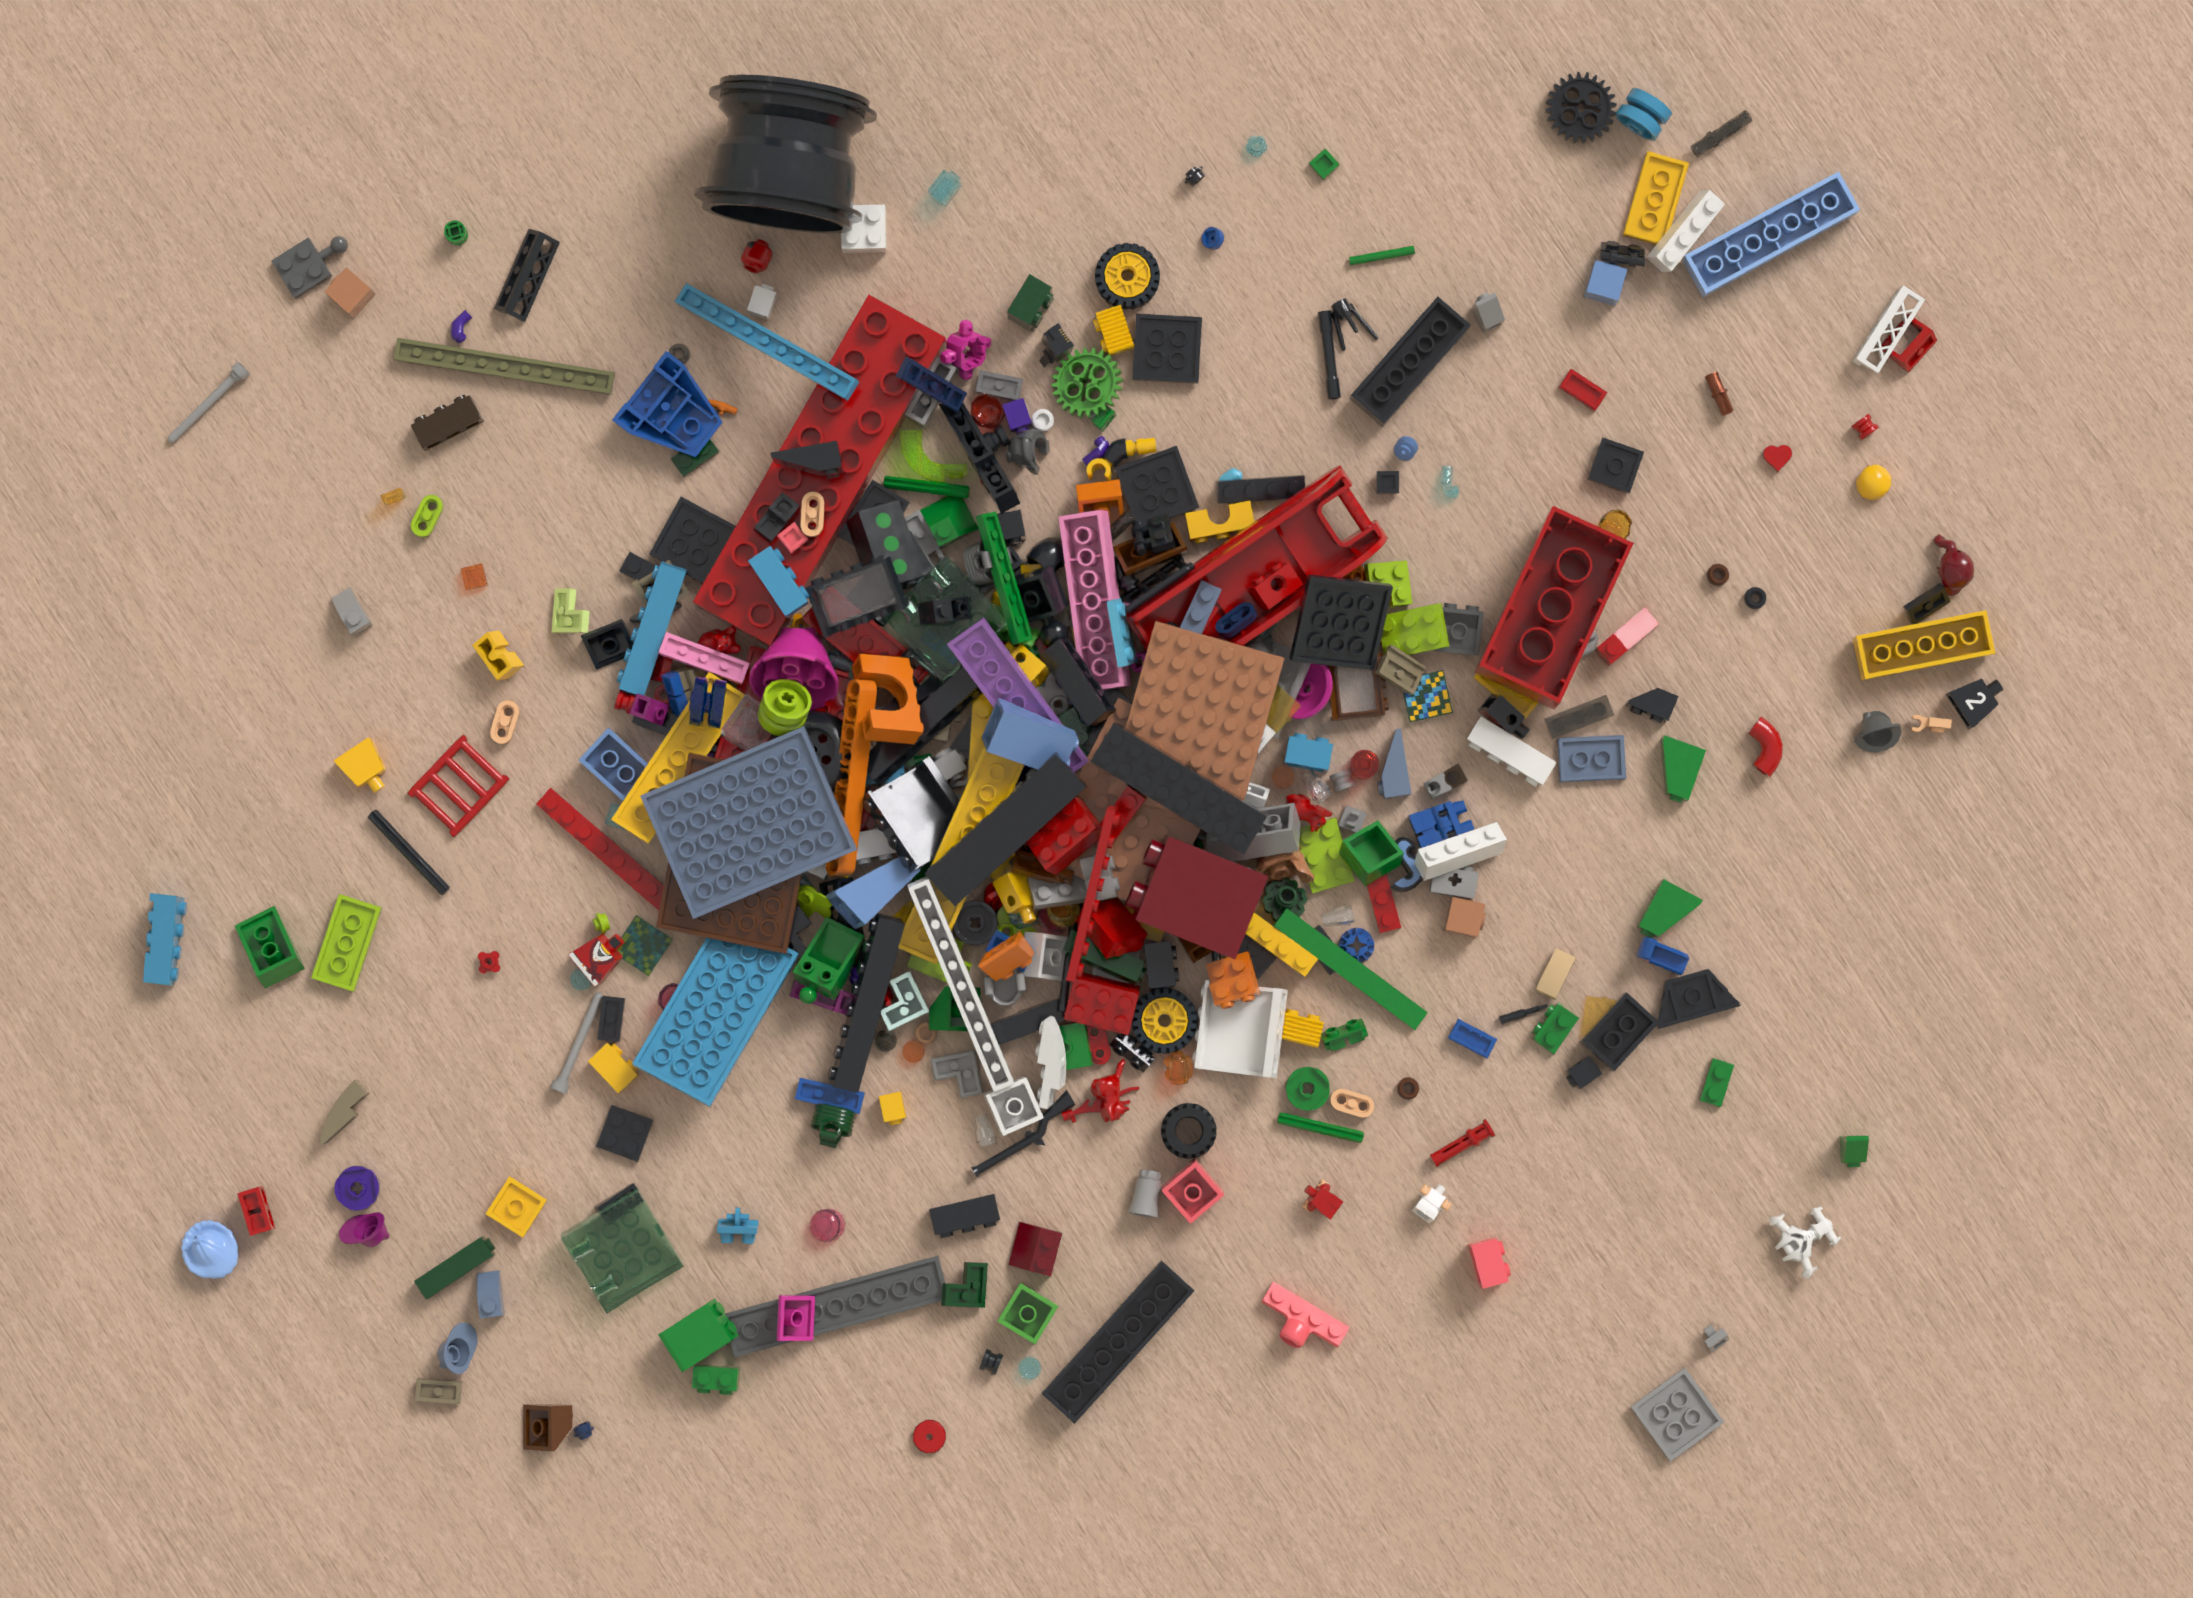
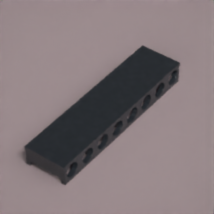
M1055 752L928 868L925 875L956 906L1084 790L1087 784Z

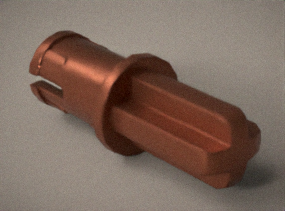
M1718 371L1705 376L1712 392L1711 397L1715 399L1721 415L1725 416L1732 413L1733 407L1727 395L1728 390L1724 388Z

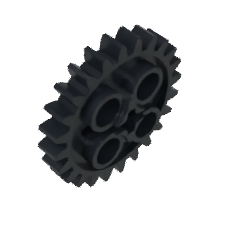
M1577 72L1576 78L1568 74V81L1560 78L1561 86L1558 84L1553 85L1556 92L1549 91L1548 95L1552 99L1546 100L1545 104L1551 107L1547 108L1545 113L1551 114V116L1548 117L1547 122L1554 121L1551 129H1559L1557 136L1563 133L1566 134L1565 141L1573 137V143L1575 144L1578 138H1581L1582 144H1585L1588 137L1591 142H1594V135L1601 138L1603 136L1601 130L1608 132L1609 128L1606 124L1612 125L1614 122L1610 117L1615 116L1617 113L1611 110L1617 106V103L1611 102L1615 94L1608 95L1611 87H1603L1605 80L1599 83L1596 82L1597 75L1589 79L1588 72L1584 78H1581L1580 72ZM1574 91L1577 93L1578 98L1570 100L1566 93ZM1596 95L1599 98V103L1592 104L1589 102L1588 96ZM1562 103H1566L1569 106L1563 107ZM1579 104H1583V112H1579ZM1590 109H1599L1600 113H1596L1595 111ZM1563 113H1572L1574 120L1566 121L1563 118ZM1592 116L1595 119V124H1586L1584 118Z

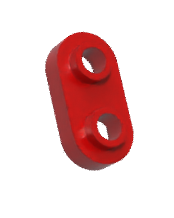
M1087 1025L1092 1062L1098 1065L1105 1064L1111 1057L1105 1029L1097 1028L1099 1031L1098 1035L1092 1036L1090 1030L1097 1027ZM1098 1049L1104 1051L1102 1058H1098L1095 1054Z

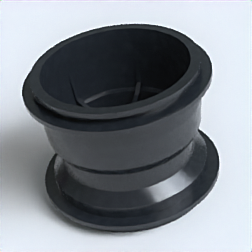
M728 75L720 78L719 85L710 87V97L719 101L718 107L728 118L725 137H722L714 148L707 186L695 189V197L703 201V210L739 222L812 233H846L852 230L854 223L862 221V213L853 209L856 167L853 158L849 156L851 137L862 131L864 124L872 123L877 119V113L869 108L870 101L867 98L830 85L766 75Z

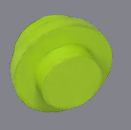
M595 913V918L592 919L596 932L600 931L601 934H605L606 931L610 930L608 918L605 913Z

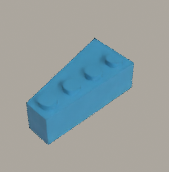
M150 893L149 901H154L151 911L148 912V921L152 925V929H149L146 938L147 947H150V952L147 951L145 954L143 982L174 986V981L177 982L179 969L176 968L177 959L180 960L182 953L179 940L184 935L182 916L186 915L187 902H184L185 898Z

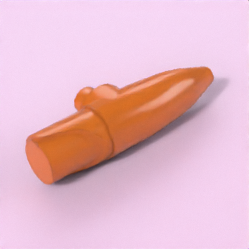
M708 399L712 407L719 410V415H723L726 412L733 415L737 414L738 408L721 401Z

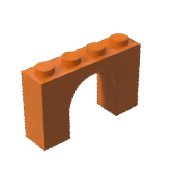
M859 654L852 665L854 679L874 681L877 687L884 688L892 693L900 707V710L896 711L869 709L862 720L865 740L915 744L923 734L924 727L920 721V706L917 704L916 699L917 688L913 683V668L910 666L909 658Z

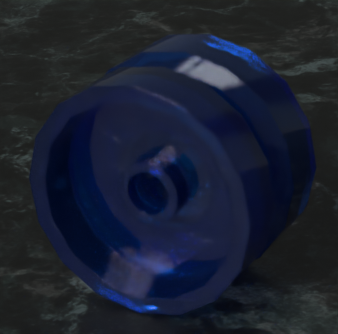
M696 677L694 689L691 691L689 725L701 726L705 713H708L707 724L709 728L720 729L727 681L715 679L710 693L708 692V679Z

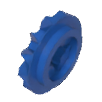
M1352 928L1341 936L1339 947L1360 963L1369 959L1373 954L1374 940L1365 929ZM1355 936H1357L1359 943L1366 944V946L1359 948L1358 955H1356L1354 948L1347 947V945L1354 943Z

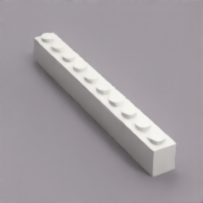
M924 877L907 884L993 1091L995 1092L1015 1084L929 878Z

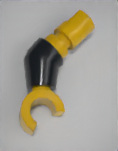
M1121 438L1111 442L1102 456L1103 459L1097 458L1088 464L1086 472L1089 480L1093 479V474L1096 470L1103 469L1106 471L1104 474L1105 479L1110 481L1112 478L1110 468H1115L1122 460L1128 459V456H1134V453L1142 455L1157 452L1155 438L1136 439L1137 442Z

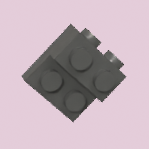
M1444 603L1442 608L1450 647L1434 651L1479 656L1484 612L1479 611L1478 606L1466 605V609H1457V604Z

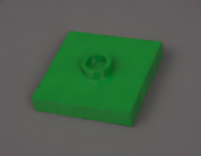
M1075 1023L1059 1026L1065 1046L1066 1070L1093 1066L1087 1025Z

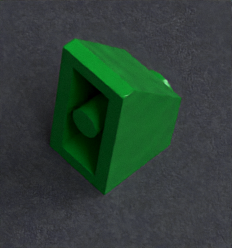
M1840 1136L1841 1163H1847V1167H1861L1860 1162H1867L1869 1136Z

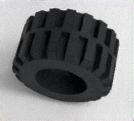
M1184 1103L1175 1106L1166 1114L1162 1121L1161 1136L1163 1143L1171 1153L1181 1158L1192 1159L1207 1153L1213 1146L1217 1135V1127L1213 1116L1207 1109L1198 1104ZM1184 1118H1194L1202 1127L1200 1139L1193 1144H1184L1176 1136V1126Z

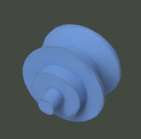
M1409 436L1399 438L1394 446L1395 455L1403 461L1411 460L1418 450L1417 442Z

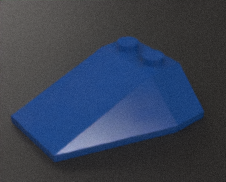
M665 351L636 392L612 419V421L631 435L693 457L699 454L723 423L685 365L668 351Z

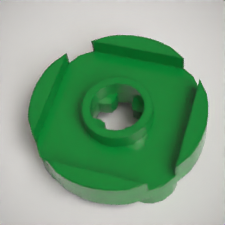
M1302 1067L1292 1072L1287 1080L1285 1089L1287 1098L1293 1106L1309 1111L1316 1110L1325 1104L1329 1097L1330 1085L1327 1076L1321 1070L1313 1067ZM1304 1083L1307 1085L1313 1084V1093L1311 1095L1302 1092L1304 1089L1302 1085Z

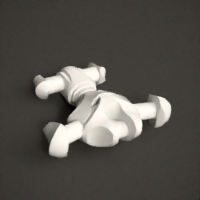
M1821 1206L1812 1208L1810 1215L1814 1216L1818 1224L1810 1225L1807 1231L1798 1229L1793 1225L1789 1227L1782 1220L1785 1216L1784 1213L1769 1218L1770 1226L1776 1225L1782 1232L1780 1240L1775 1246L1776 1250L1783 1247L1787 1256L1782 1258L1784 1262L1801 1261L1804 1269L1801 1276L1805 1279H1810L1811 1275L1818 1270V1267L1812 1268L1809 1257H1812L1811 1248L1813 1241L1820 1240L1824 1234L1830 1242L1829 1245L1836 1246L1841 1240V1236L1837 1238L1832 1230V1222L1827 1218L1825 1219L1820 1211L1823 1209Z

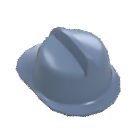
M459 1323L454 1326L447 1340L439 1346L437 1353L440 1362L439 1367L449 1369L454 1374H462L467 1370L478 1343L476 1331L470 1324Z

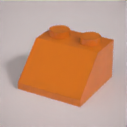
M1119 479L1076 485L1079 513L1097 510L1108 511L1111 532L1126 530Z
M1019 931L985 953L978 966L993 980L998 981L1001 978L1006 980L1014 974L1013 970L1017 967L1024 968L1029 965L1035 952Z

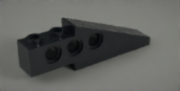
M940 403L939 406L1000 513L1002 514L1019 505L1020 501L1012 484L964 403H962L958 412L952 411Z

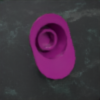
M380 1212L353 1216L339 1230L340 1240L345 1244L360 1243L369 1248L377 1246L383 1240L389 1238V1233L384 1224V1215Z

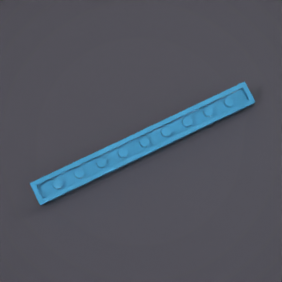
M687 283L675 300L681 307L847 401L859 384V381Z

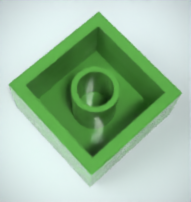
M1020 1282L997 1322L1036 1344L1059 1305Z

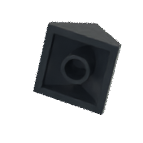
M622 619L581 635L596 670L624 659L627 648L632 650L633 641L630 640L631 636Z

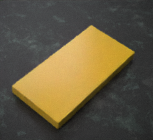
M1650 151L1646 152L1622 236L1657 245L1672 225L1689 166L1688 162Z

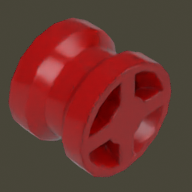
M1867 414L1851 426L1853 430H1857L1861 441L1879 428L1877 424L1871 421L1872 417L1870 414Z
M620 689L614 709H622L627 714H630L636 694H630Z

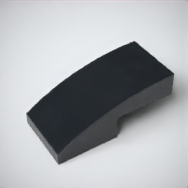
M782 492L768 508L766 514L754 526L753 530L771 544L800 505Z

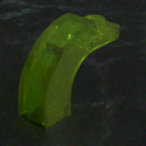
M900 430V446L904 459L911 470L922 479L946 483V476H950V479H963V475H968L967 464H939L930 460L923 450L922 430Z

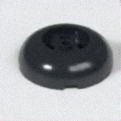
M809 711L804 726L814 749L817 751L816 754L834 794L837 781L848 778V773H842V770H840V768H848V766L840 763V760L842 761V753H839L843 720L828 712ZM825 735L827 736V741L819 743L818 738ZM851 753L845 754L844 758L850 760ZM825 756L831 758V762L827 765L822 763V759Z

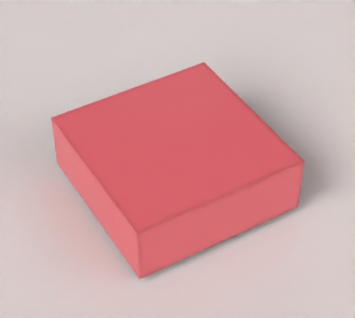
M795 522L777 535L791 554L808 541V538Z

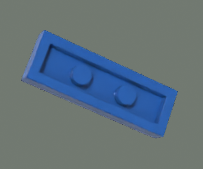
M799 1078L795 1099L814 1104L834 1105L860 1114L865 1092L848 1091L835 1088L831 1084Z

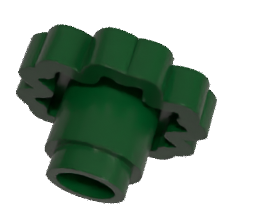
M1284 878L1281 883L1274 880L1266 887V896L1263 898L1262 904L1265 913L1272 914V920L1277 921L1285 908L1298 917L1302 916L1305 911L1304 905L1307 903L1308 898L1305 889L1298 888L1296 880Z

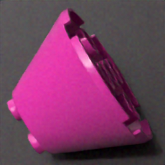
M810 627L805 629L783 628L781 634L754 664L750 672L749 681L752 690L760 699L763 697L765 688L771 682L779 679L796 681L807 689L812 701L809 711L824 707L825 702L836 697L839 687L838 677L815 629Z

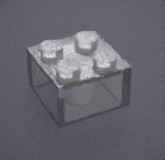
M747 693L721 728L720 736L743 751L768 742L774 737L773 734L762 727L758 720L757 712L760 702Z

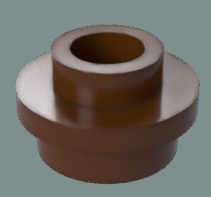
M1714 564L1707 571V579L1712 585L1721 586L1728 581L1729 571L1722 564ZM1719 571L1722 575L1721 578L1716 579L1714 572Z
M1406 1077L1399 1081L1397 1092L1403 1099H1413L1419 1092V1085L1415 1079ZM1406 1084H1410L1412 1086V1091L1410 1093H1406L1404 1091V1086Z

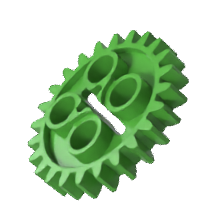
M1084 347L1082 354L1075 349L1074 357L1068 353L1067 357L1069 360L1067 362L1062 359L1060 360L1063 365L1062 368L1055 367L1059 375H1052V378L1057 381L1051 384L1053 389H1058L1053 392L1055 397H1059L1057 403L1059 405L1064 404L1062 408L1065 412L1070 409L1069 413L1071 416L1078 412L1080 419H1082L1084 413H1086L1089 419H1091L1092 413L1100 417L1099 410L1101 409L1107 413L1106 406L1114 407L1112 399L1119 400L1120 398L1116 392L1123 390L1118 385L1123 382V379L1117 377L1122 374L1120 369H1115L1118 366L1117 362H1111L1113 359L1111 355L1105 357L1103 350L1097 355L1095 348H1092L1089 353L1087 348ZM1093 365L1089 373V366ZM1078 367H1084L1081 374H1074ZM1098 371H1105L1102 378H1095ZM1073 388H1079L1077 395L1070 396V391ZM1094 392H1100V396L1097 399H1091V395Z

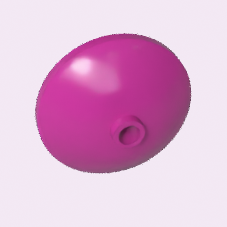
M1311 663L1288 717L1299 720L1307 719L1316 715L1325 707L1330 698L1333 684L1332 675L1327 665Z

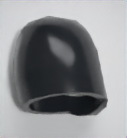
M1049 537L1039 541L1030 549L1026 556L1029 564H1040L1042 568L1052 565L1055 572L1061 567L1065 568L1062 540L1059 538Z

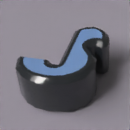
M1401 837L1395 842L1404 853L1401 864L1408 875L1390 887L1394 891L1407 892L1414 889L1423 878L1414 864L1416 856L1410 854V850L1415 849V844L1409 838Z

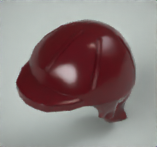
M1938 534L1933 539L1936 546L1946 549V553L1941 557V567L1936 569H1938L1937 573L1942 580L1947 595L1953 596L1958 594L1962 588L1972 581L1974 577V563L1969 555L1964 551L1958 550L1954 541L1946 540L1945 537Z

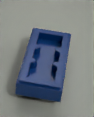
M1457 1019L1448 1036V1039L1488 1059L1497 1041L1495 1037L1460 1019Z

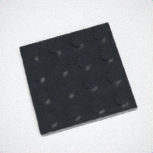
M1308 574L1289 659L1294 662L1374 670L1393 586L1388 583Z

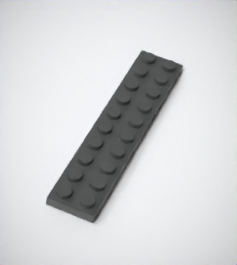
M934 1256L795 1295L815 1296L813 1336L940 1302L942 1301V1285L946 1282L939 1256ZM779 1299L725 1313L729 1321H732L736 1326L739 1335L730 1341L734 1357L793 1342L777 1341Z

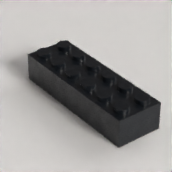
M1437 296L1351 394L1350 400L1381 427H1384L1469 330L1471 324Z

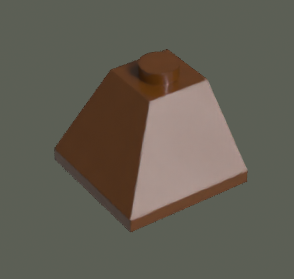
M523 1405V1449L555 1451L572 1429V1405Z

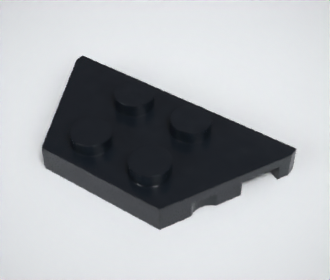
M1710 969L1665 981L1657 1028L1675 1025L1741 1005Z

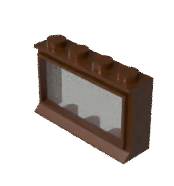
M1378 651L1374 670L1327 665L1333 682L1329 698L1332 714L1331 721L1384 716L1385 711L1389 710L1387 697L1383 698L1386 680L1375 674L1383 653L1379 654Z

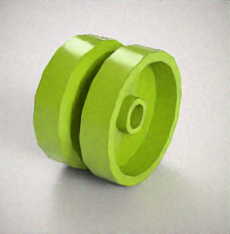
M789 679L773 681L765 688L757 712L758 720L765 730L779 737L801 728L805 724L811 707V696L807 689L796 681Z

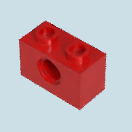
M1289 562L1275 563L1269 568V573L1265 576L1263 574L1257 576L1252 580L1253 585L1248 587V590L1262 610L1271 609L1303 585ZM1273 579L1278 583L1276 590H1273L1271 587Z

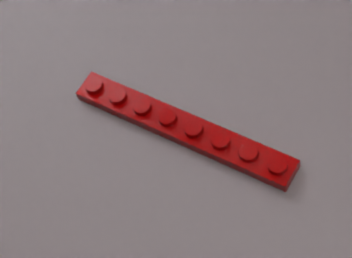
M550 788L536 805L659 910L664 885Z
M1109 805L1106 809L1066 977L1067 981L1075 982L1078 977H1082L1085 964H1081L1083 955L1087 956L1090 943L1086 942L1088 934L1092 935L1095 922L1091 921L1092 915L1097 913L1100 900H1097L1098 891L1102 892L1105 879L1102 878L1103 870L1108 869L1110 862L1107 852L1108 848H1113L1115 841L1112 831L1113 827L1118 826L1120 814H1117L1118 807Z

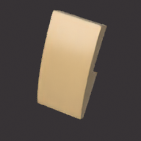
M1556 948L1535 991L1556 1000L1576 957Z

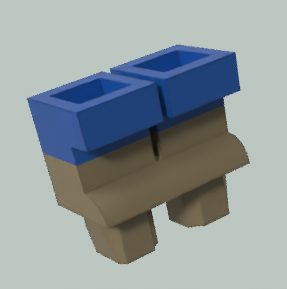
M683 666L661 675L665 691L669 694L667 697L672 714L681 715L698 689L697 681L705 678L704 671L694 667L688 668Z

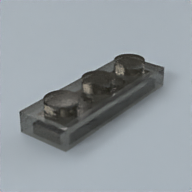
M1607 695L1544 718L1551 739H1555L1612 717L1614 713Z

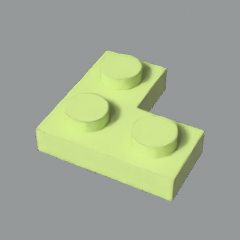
M555 589L552 633H588L590 611L575 610L576 589Z

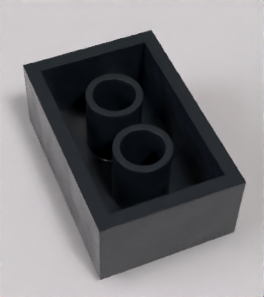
M1624 992L1579 1042L1607 1068L1615 1071L1655 1028L1659 1021L1632 996Z

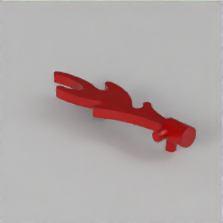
M1130 1087L1121 1090L1119 1093V1098L1125 1093L1134 1090H1139L1140 1088ZM1096 1098L1093 1105L1089 1106L1090 1100L1087 1099L1076 1110L1072 1111L1071 1109L1061 1113L1064 1121L1071 1119L1072 1123L1076 1122L1074 1115L1089 1112L1100 1113L1101 1100ZM1127 1100L1120 1102L1124 1106L1130 1104L1131 1101Z

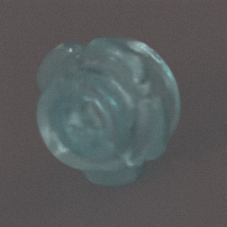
M1255 135L1251 136L1248 139V144H1246L1247 152L1255 157L1261 156L1262 153L1267 151L1266 139L1260 135L1257 137Z

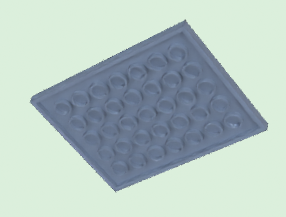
M805 726L640 796L693 919L857 850Z

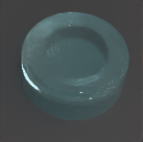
M579 968L571 974L570 981L575 989L586 990L591 987L592 983Z
M1026 1357L1022 1359L1019 1364V1372L1022 1377L1034 1379L1040 1374L1041 1364L1036 1358Z

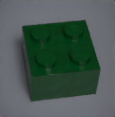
M1029 274L1007 311L1008 319L1030 332L1033 327L1037 329L1043 319L1042 312L1044 308L1048 310L1054 300L1052 287Z

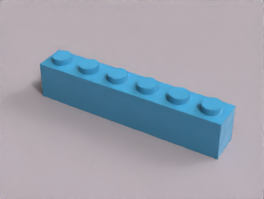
M661 561L660 566L655 565L651 577L655 579L653 587L648 586L644 598L648 600L646 608L641 607L637 618L641 620L639 629L634 628L630 639L634 641L632 650L627 648L623 660L627 662L625 670L620 669L616 681L620 683L619 689L636 695L637 693L645 695L687 571L686 569Z

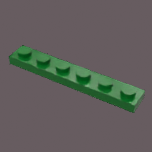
M995 511L975 516L985 552L989 551L993 565L990 571L994 579L1012 645L1033 640L997 513Z

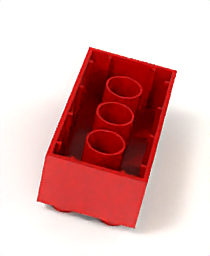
M1552 506L1541 526L1474 673L1555 710L1561 703L1634 543Z

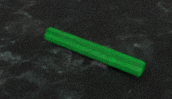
M885 476L883 486L889 489L968 498L970 495V487L965 485Z
M1282 1112L1279 1113L1277 1123L1357 1143H1362L1364 1138V1132Z

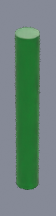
M1413 245L1349 257V263L1351 266L1415 254V249Z

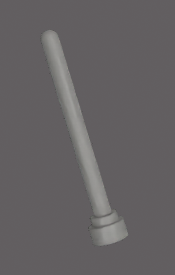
M236 362L231 367V375L168 436V442L175 443L236 381L245 380L250 373L239 362Z
M601 993L594 995L559 1077L557 1076L556 1080L552 1081L550 1088L567 1094L570 1087L567 1080L602 1001Z

